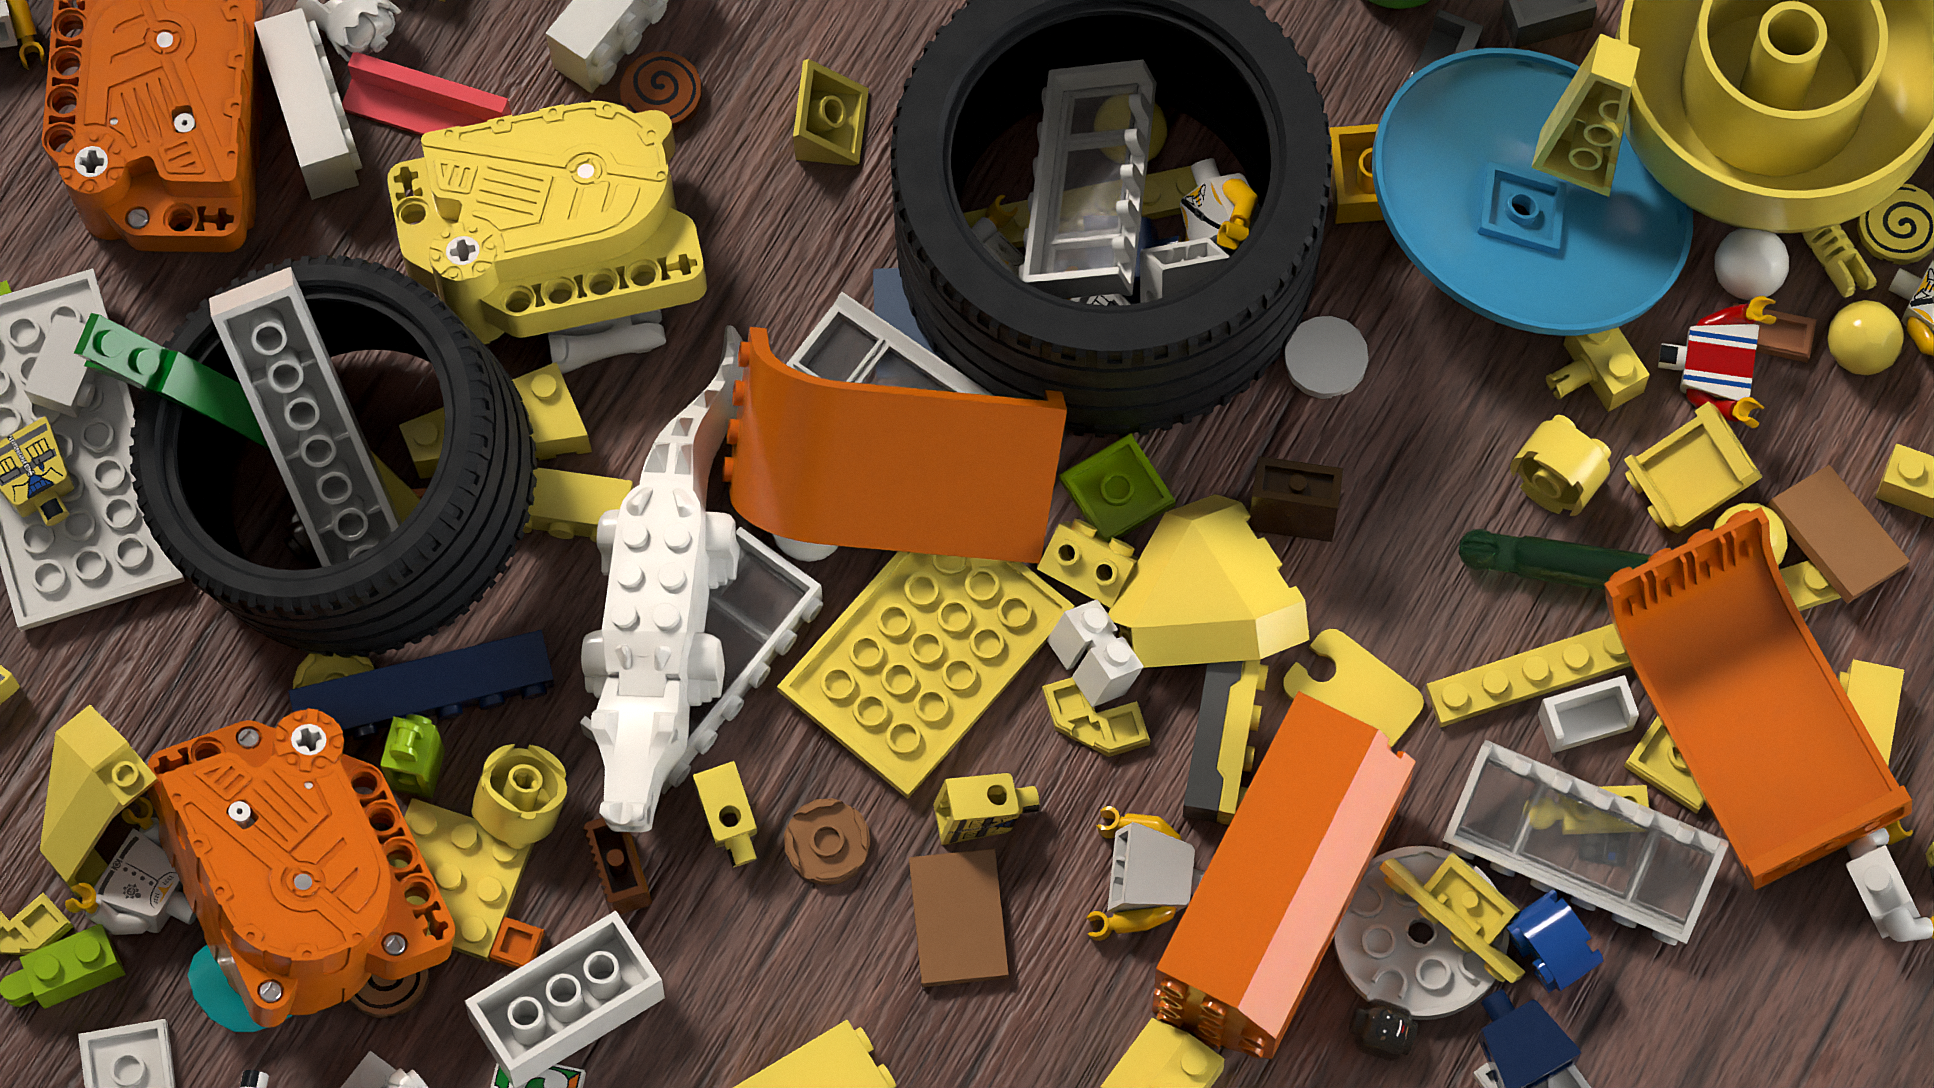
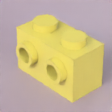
M1074 519L1073 523L1069 521L1059 523L1037 570L1094 600L1098 599L1100 603L1112 608L1139 559L1133 555L1135 549L1115 538H1112L1110 543L1095 535L1097 529L1082 520ZM1071 546L1075 550V556L1071 552ZM1108 565H1109V566L1111 567V569H1112V572H1113L1112 575H1111V574L1109 573V571H1108Z

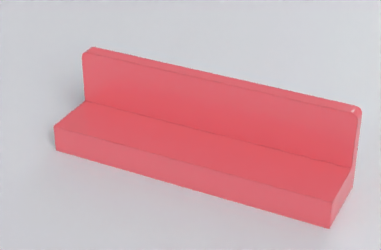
M353 52L347 65L352 79L342 101L344 112L422 136L431 131L455 126L464 127L487 122L489 119L512 115L508 98L362 53Z

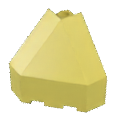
M1214 494L1165 512L1113 607L1108 612L1112 621L1120 626L1119 638L1122 636L1125 638L1144 666L1143 668L1260 660L1310 640L1305 599L1297 586L1289 588L1278 570L1281 568L1282 563L1265 537L1257 539L1246 522L1251 516L1242 502Z
M91 705L87 706L55 732L40 851L78 899L81 895L73 891L71 887L79 883H87L94 887L108 867L107 863L94 849V846L111 820L159 781L132 749L128 741Z

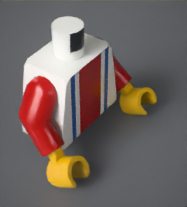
M1758 296L1751 300L1750 304L1727 307L1699 319L1696 326H1691L1688 331L1686 346L1661 343L1658 368L1682 371L1680 391L1686 393L1688 401L1697 409L1709 401L1718 407L1726 421L1738 422L1740 420L1748 427L1756 428L1759 422L1754 418L1748 417V415L1755 408L1763 410L1764 406L1750 397L1760 326L1753 323L1755 321L1769 325L1775 323V316L1763 315L1762 312L1766 305L1775 304L1776 301L1765 296Z

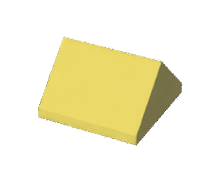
M810 59L803 60L793 133L796 160L853 166L859 164L869 88Z

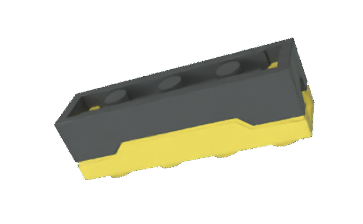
M1261 659L1207 663L1182 817L1230 825L1248 790L1247 787L1240 786L1242 771L1251 772L1255 747L1247 746L1249 730L1258 732L1262 706L1254 705L1256 690L1265 691L1269 666L1260 664Z

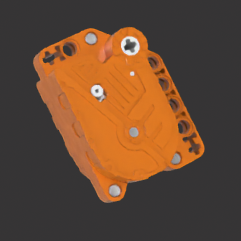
M54 0L42 146L52 166L59 172L80 219L88 232L99 239L110 241L124 239L131 247L140 251L232 252L239 249L245 242L247 230L254 226L257 191L255 187L256 173L260 160L261 145L259 142L260 121L263 118L264 97L262 94L261 76L263 70L259 61L261 42L254 22L260 21L263 18V1L76 0L79 8L77 9L74 7L72 0ZM82 29L79 35L66 37L70 31ZM70 67H79L77 72L72 75H62ZM66 105H76L73 111L69 113H59ZM67 143L61 152H56V149L61 144ZM179 223L188 227L185 231H174V228Z
M307 708L306 710L295 711L284 717L278 723L276 729L257 721H241L160 750L151 756L147 764L159 780L147 790L148 796L159 817V841L171 867H174L183 885V893L193 914H196L204 931V939L214 960L217 959L221 970L228 979V984L241 996L252 1020L256 1024L268 1028L280 1025L288 1015L315 1014L342 1001L343 1003L348 1001L367 983L372 974L387 980H397L441 964L451 954L456 929L450 912L382 772L372 764L343 754L344 738L339 723L337 724L334 718L322 711H318V709ZM363 786L368 787L373 792L364 795L359 794L354 789ZM375 823H384L388 825L390 829L386 831H379L374 829L371 825ZM399 859L405 861L408 865L403 868H397L390 865L389 862ZM418 896L426 902L421 905H414L408 902L407 898ZM430 922L429 931L431 935L427 936L428 923Z

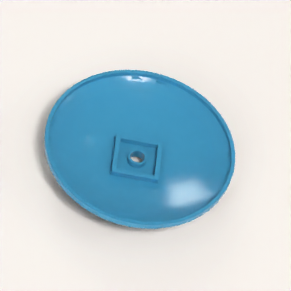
M1483 48L1452 54L1422 68L1402 85L1384 111L1375 134L1372 151V174L1378 204L1391 233L1407 257L1422 274L1455 301L1475 313L1515 329L1556 336L1586 335L1617 328L1649 311L1671 288L1686 262L1693 234V209L1674 197L1655 180L1633 151L1624 132L1609 197L1531 168L1540 131L1580 66L1551 55L1514 48ZM1512 204L1524 206L1530 215L1519 214L1514 210Z

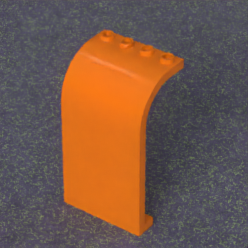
M749 327L748 341L740 342L738 352V367H744L742 381L735 380L733 386L732 404L733 406H738L737 418L729 419L727 429V444H733L731 457L723 458L721 474L722 482H728L730 500L734 509L744 519L767 532L807 543L1040 563L1067 414V407L1062 392L1045 390L1044 400L843 382L819 378L795 370L776 358L770 350L767 328Z
M1762 507L1751 512L1749 510L1739 511L1732 515L1725 525L1712 531L1710 529L1700 530L1693 534L1686 544L1673 550L1671 548L1659 550L1648 559L1647 563L1634 569L1632 567L1620 569L1609 578L1608 582L1604 583L1608 610L1626 656L1652 707L1723 835L1729 841L1733 853L1754 890L1912 814V798L1904 785L1899 787L1788 591L1773 554L1770 542L1769 519Z

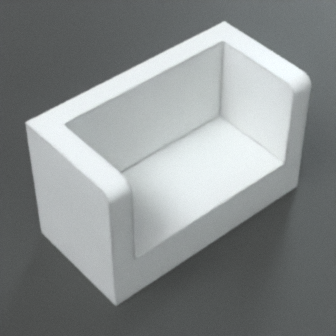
M1623 675L1542 700L1538 716L1551 753H1556L1631 731L1635 727L1639 713L1627 679Z

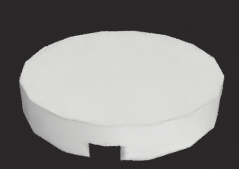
M1320 316L1311 318L1297 327L1286 345L1284 359L1288 376L1297 388L1307 395L1327 399L1353 391L1363 380L1368 365V349L1360 331L1348 321L1333 316Z

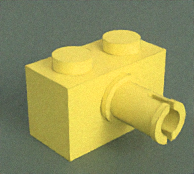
M1619 327L1599 333L1566 336L1564 346L1574 359V362L1546 376L1549 389L1552 390L1556 387L1553 395L1559 400L1566 394L1589 382L1609 412L1644 393L1650 374Z

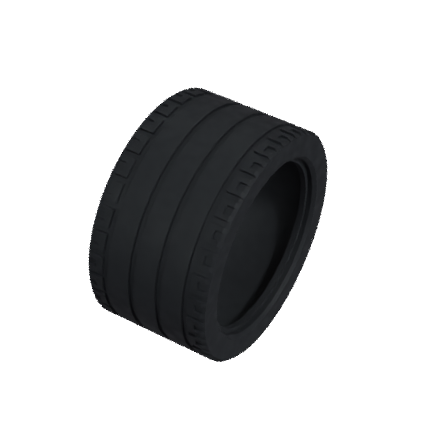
M968 0L967 7L963 10L957 9L952 14V20L946 26L941 25L935 32V40L927 42L924 47V54L920 60L915 61L912 67V77L906 79L903 95L897 104V118H894L891 141L892 195L899 274L902 277V288L909 302L912 316H917V326L921 334L924 333L928 339L929 346L933 352H939L940 358L994 396L1044 400L1045 390L1062 392L1067 407L1064 430L1074 431V435L1084 436V433H1093L1095 437L1104 438V434H1118L1119 437H1125L1128 433L1136 432L1141 436L1149 434V430L1162 428L1163 431L1170 430L1173 424L1179 422L1182 425L1191 423L1193 417L1200 414L1207 416L1213 413L1214 407L1219 404L1224 407L1231 402V397L1239 392L1243 394L1250 388V382L1253 379L1258 381L1264 375L1265 370L1271 364H1275L1280 358L1281 348H1286L1297 327L1302 323L1303 312H1306L1318 272L1332 169V140L1328 128V115L1323 113L1325 104L1323 97L1316 88L1317 81L1313 73L1307 72V61L1304 56H1299L1296 52L1295 43L1291 37H1285L1282 34L1283 28L1277 21L1271 22L1266 17V11L1260 5L1255 7L1250 3V0ZM1144 59L1157 82L1155 101L1173 107L1206 126L1235 155L1245 170L1254 192L1258 195V204L1261 208L1259 217L1247 238L1222 266L1203 280L1168 297L1131 305L1104 306L1066 300L1043 292L1025 283L1005 269L979 242L969 227L959 205L961 192L967 178L978 159L996 138L1018 120L1043 108L1042 90L1044 87H1047L1049 70Z

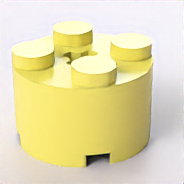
M1555 415L1552 420L1544 421L1538 426L1512 460L1510 471L1513 477L1517 472L1524 481L1520 488L1538 505L1557 514H1560L1563 509L1572 510L1570 516H1576L1583 510L1609 475L1610 465L1608 458L1611 456V451L1602 441L1590 439L1587 435L1576 429V426L1569 418L1563 415Z
M510 744L496 749L487 758L473 798L471 812L475 820L489 834L505 841L511 848L523 849L529 843L537 842L552 832L561 812L568 786L565 780L566 772L564 766L552 753L539 746L529 745L528 749L514 748L515 744Z

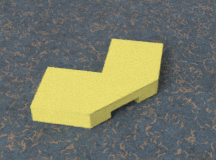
M1072 677L1042 686L1044 698L1056 731L1108 757L1150 745V739L1137 701L1096 713L1095 708L1090 705Z
M43 892L10 921L0 911V954L27 955L55 943L74 926Z

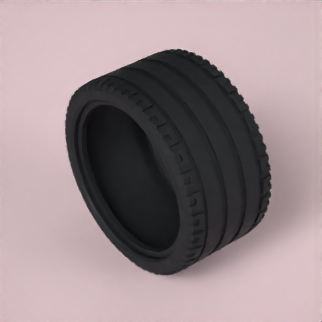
M309 255L302 256L301 261L289 258L283 260V263L279 265L274 263L265 265V270L257 271L254 269L249 271L247 277L233 279L231 286L226 289L220 287L214 291L215 294L219 295L291 267L330 358L354 351L388 350L406 353L432 363L443 395L445 429L438 465L426 492L411 514L394 532L366 552L347 561L310 570H281L259 566L249 562L241 548L231 514V477L234 461L243 435L199 413L144 390L139 392L137 398L140 401L139 409H134L133 418L136 421L135 426L131 427L130 432L134 445L129 446V454L132 457L130 471L136 478V481L132 482L137 494L138 499L136 501L138 507L145 514L143 516L145 524L150 529L151 535L160 546V549L190 582L229 610L246 625L278 643L297 650L299 648L311 654L333 657L335 653L342 658H350L351 656L367 657L369 652H374L378 655L385 654L388 650L404 649L405 644L409 642L415 645L422 642V638L428 635L432 637L438 634V628L443 625L451 626L455 623L454 619L460 614L464 616L470 611L468 607L474 601L479 603L484 598L482 594L488 587L492 589L497 583L494 579L499 572L503 574L507 569L505 564L510 557H514L517 551L515 549L517 540L522 541L525 534L523 528L525 523H529L531 515L528 512V508L534 503L533 490L537 483V478L533 474V470L537 469V460L535 458L536 444L532 436H530L534 432L529 421L527 409L523 402H521L523 399L514 382L495 355L442 300L407 275L405 276L399 271L385 267L377 262L371 264L362 258L350 259L342 255H338L337 259L329 255H320L318 258H313ZM205 298L199 303L201 307L195 313L190 311L185 316L188 320L182 327L177 325L173 330L175 335L170 342L166 340L162 346L172 351H178L241 384L211 318L209 300Z

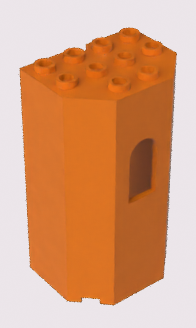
M1300 691L1297 692L1156 967L1154 982L1156 989L1153 993L1152 1011L1158 1014L1157 1020L1178 1029L1183 1026L1197 1033L1196 1038L1214 1049H1220L1222 1045L1230 1050L1245 1053L1256 1059H1261V1057L1273 1058L1409 788L1416 762L1403 751H1398L1395 755L1391 751L1390 745H1388L1390 739L1379 729Z

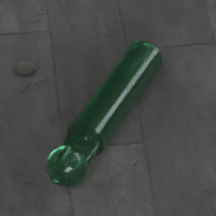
M1482 528L1466 532L1460 539L1458 552L1461 561L1467 567L1474 570L1489 569L1509 572L1523 578L1605 590L1604 583L1608 582L1615 572L1626 567H1632V569L1647 563L1648 559L1652 556V554L1528 535L1517 537L1497 534Z

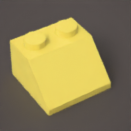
M1151 1018L1100 1088H1211L1223 1071L1225 1059L1190 1033Z

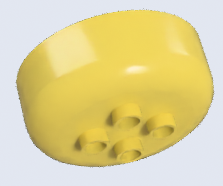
M1625 0L1615 39L1640 49L1624 133L1633 151L1655 180L1674 197L1709 218L1739 228L1771 233L1809 232L1839 225L1866 213L1891 196L1912 176L1934 142V0Z

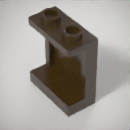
M1258 456L1249 527L1252 531L1332 542L1344 468Z

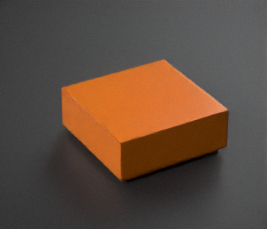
M504 916L488 957L491 961L519 969L537 958L546 935L545 930Z

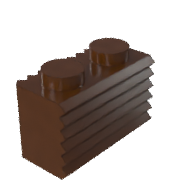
M603 817L586 822L583 830L609 913L617 911L621 915L651 905L652 900L631 833L612 831Z

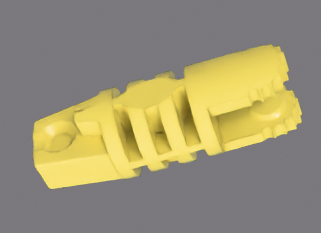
M1840 224L1816 231L1801 232L1808 246L1812 248L1822 267H1825L1826 273L1843 298L1852 296L1855 293L1856 285L1854 281L1863 290H1869L1876 286V278L1857 249L1854 248L1844 230H1841Z

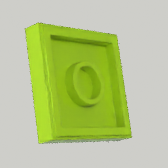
M1131 433L1059 475V481L1086 522L1097 529L1095 535L1109 543L1112 538L1120 539L1176 505V500Z

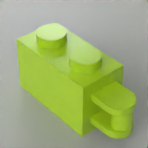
M413 714L407 715L406 719L393 716L380 764L391 790L433 798L445 748L436 725H432L430 719Z
M97 924L20 957L23 969L7 975L1 980L0 994L13 1007H21L37 1000L46 1009L124 976L126 973L110 934L104 929L102 924Z

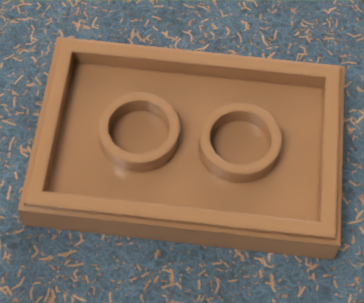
M1830 465L1825 466L1775 496L1766 505L1783 521L1787 533L1847 604L1900 572L1910 563L1907 556Z
M995 849L909 857L922 987L1008 979L1009 972Z

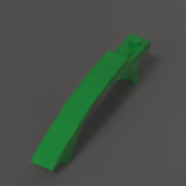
M90 314L74 351V354L86 359L85 367L151 392L199 413L243 435L271 453L241 384L178 351L169 350L100 314Z

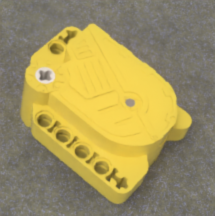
M591 100V102L565 106L561 104L542 108L536 112L517 116H503L464 127L455 126L431 131L421 137L424 157L400 162L393 166L388 173L387 182L400 249L408 276L438 295L440 300L462 320L483 344H489L490 341L499 338L504 332L518 338L530 337L692 303L703 297L707 290L706 273L695 224L689 216L676 209L672 179L667 164L675 153L676 145L672 122L669 116L662 111L649 110L632 113L626 107L615 103ZM413 189L414 196L406 197V191ZM416 221H421L418 224H411Z

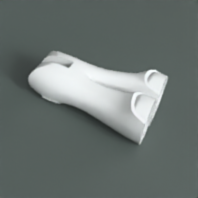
M661 309L549 332L547 334L552 363L557 362L561 374L608 357L627 353L649 352L666 343L664 328L658 324L662 320Z

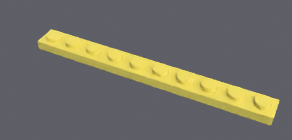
M1811 560L1780 569L1783 580L1799 611L1841 598ZM1610 624L1427 683L1425 689L1441 728L1629 667L1631 664L1614 625Z

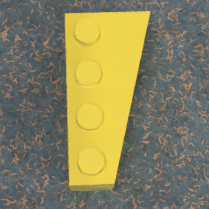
M1603 34L1599 35L1543 125L1531 168L1609 197L1640 53L1639 48Z
M557 362L512 380L523 399L521 402H523L527 409L529 421L534 433L530 436H532L536 444L535 458L544 460L556 458L557 454L592 452L588 434ZM444 407L399 425L420 479L433 477L436 471L444 439Z

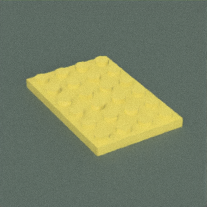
M898 551L777 686V691L904 797L909 799L1045 645L1047 638L1063 613L1075 608V606L1022 562Z

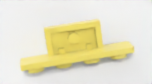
M1450 854L1426 884L1420 881L1395 858L1385 860L1380 865L1379 869L1386 874L1384 881L1390 888L1400 895L1409 894L1419 903L1417 909L1426 919L1434 924H1438L1440 921L1452 932L1450 938L1458 947L1467 953L1474 951L1485 960L1486 963L1483 966L1494 978L1501 982L1508 980L1510 983H1514L1525 974V971L1493 944L1520 910L1456 854Z

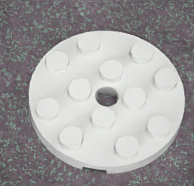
M1408 846L1388 851L1372 859L1333 937L1339 966L1350 985L1367 1002L1380 1010L1385 1009L1386 1011L1384 1012L1397 1017L1414 1020H1432L1456 1014L1478 1001L1496 980L1484 968L1485 960L1474 951L1467 953L1458 947L1450 938L1452 932L1440 921L1438 924H1434L1426 919L1417 909L1419 903L1409 894L1400 895L1390 888L1384 881L1386 874L1379 869L1385 860L1395 858L1420 881L1426 884L1446 858L1453 853L1451 851L1430 846ZM1464 861L1468 866H1470L1476 873H1478L1483 879H1485L1490 885H1492L1496 889L1494 884L1482 870H1480L1476 865L1474 867L1466 861ZM1417 922L1426 923L1433 931V938L1426 944L1415 942L1408 935V929L1412 924ZM1506 928L1493 943L1505 954H1507L1509 944V932Z

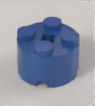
M1554 889L1519 912L1511 919V925L1506 928L1510 934L1509 940L1519 955L1524 958L1530 954L1533 958L1534 974L1548 993L1555 988L1561 992L1604 962L1599 949L1593 952L1586 942L1591 939L1590 934L1564 899L1561 898L1558 901L1557 892Z

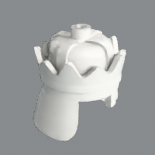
M298 0L295 5V10L303 9L306 21L315 20L316 26L325 31L327 38L333 44L338 55L341 54L347 62L351 58V52L370 54L373 51H381L388 43L385 38L394 30L395 19L393 13L399 14L401 12L389 0H330L325 4L320 3L318 0Z

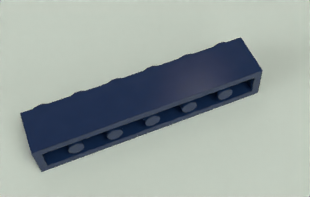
M537 630L288 690L293 712L306 710L307 708L318 709V711H322L334 718L337 724L339 723L343 731V737L353 735L354 740H364L379 735L378 729L391 726L393 716L406 719V716L409 714L425 718L437 715L438 720H447L462 715L463 708L479 705L480 710H488L504 705L505 698L521 695L523 700L538 698L547 694L546 688L554 687V678L542 630Z

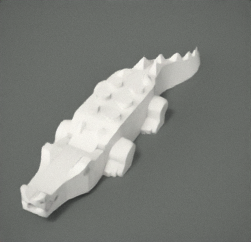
M731 325L725 327L723 350L715 378L691 404L672 419L660 432L645 461L640 485L633 488L622 501L620 509L605 511L598 522L597 547L601 553V571L603 575L609 576L602 630H595L585 635L582 643L581 663L586 691L594 693L596 698H600L597 709L592 712L590 728L599 746L605 766L604 801L600 805L599 813L612 831L641 833L652 829L662 785L673 767L686 752L690 706H701L702 702H711L712 697L720 698L722 694L725 665L721 641L711 634L704 633L709 591L710 589H718L719 585H727L728 580L736 579L740 546L736 540V523L733 517L727 513L706 512V497L713 459L727 434L729 419H736L738 406H733L732 396L734 381H742L744 367H738L739 345L743 340Z

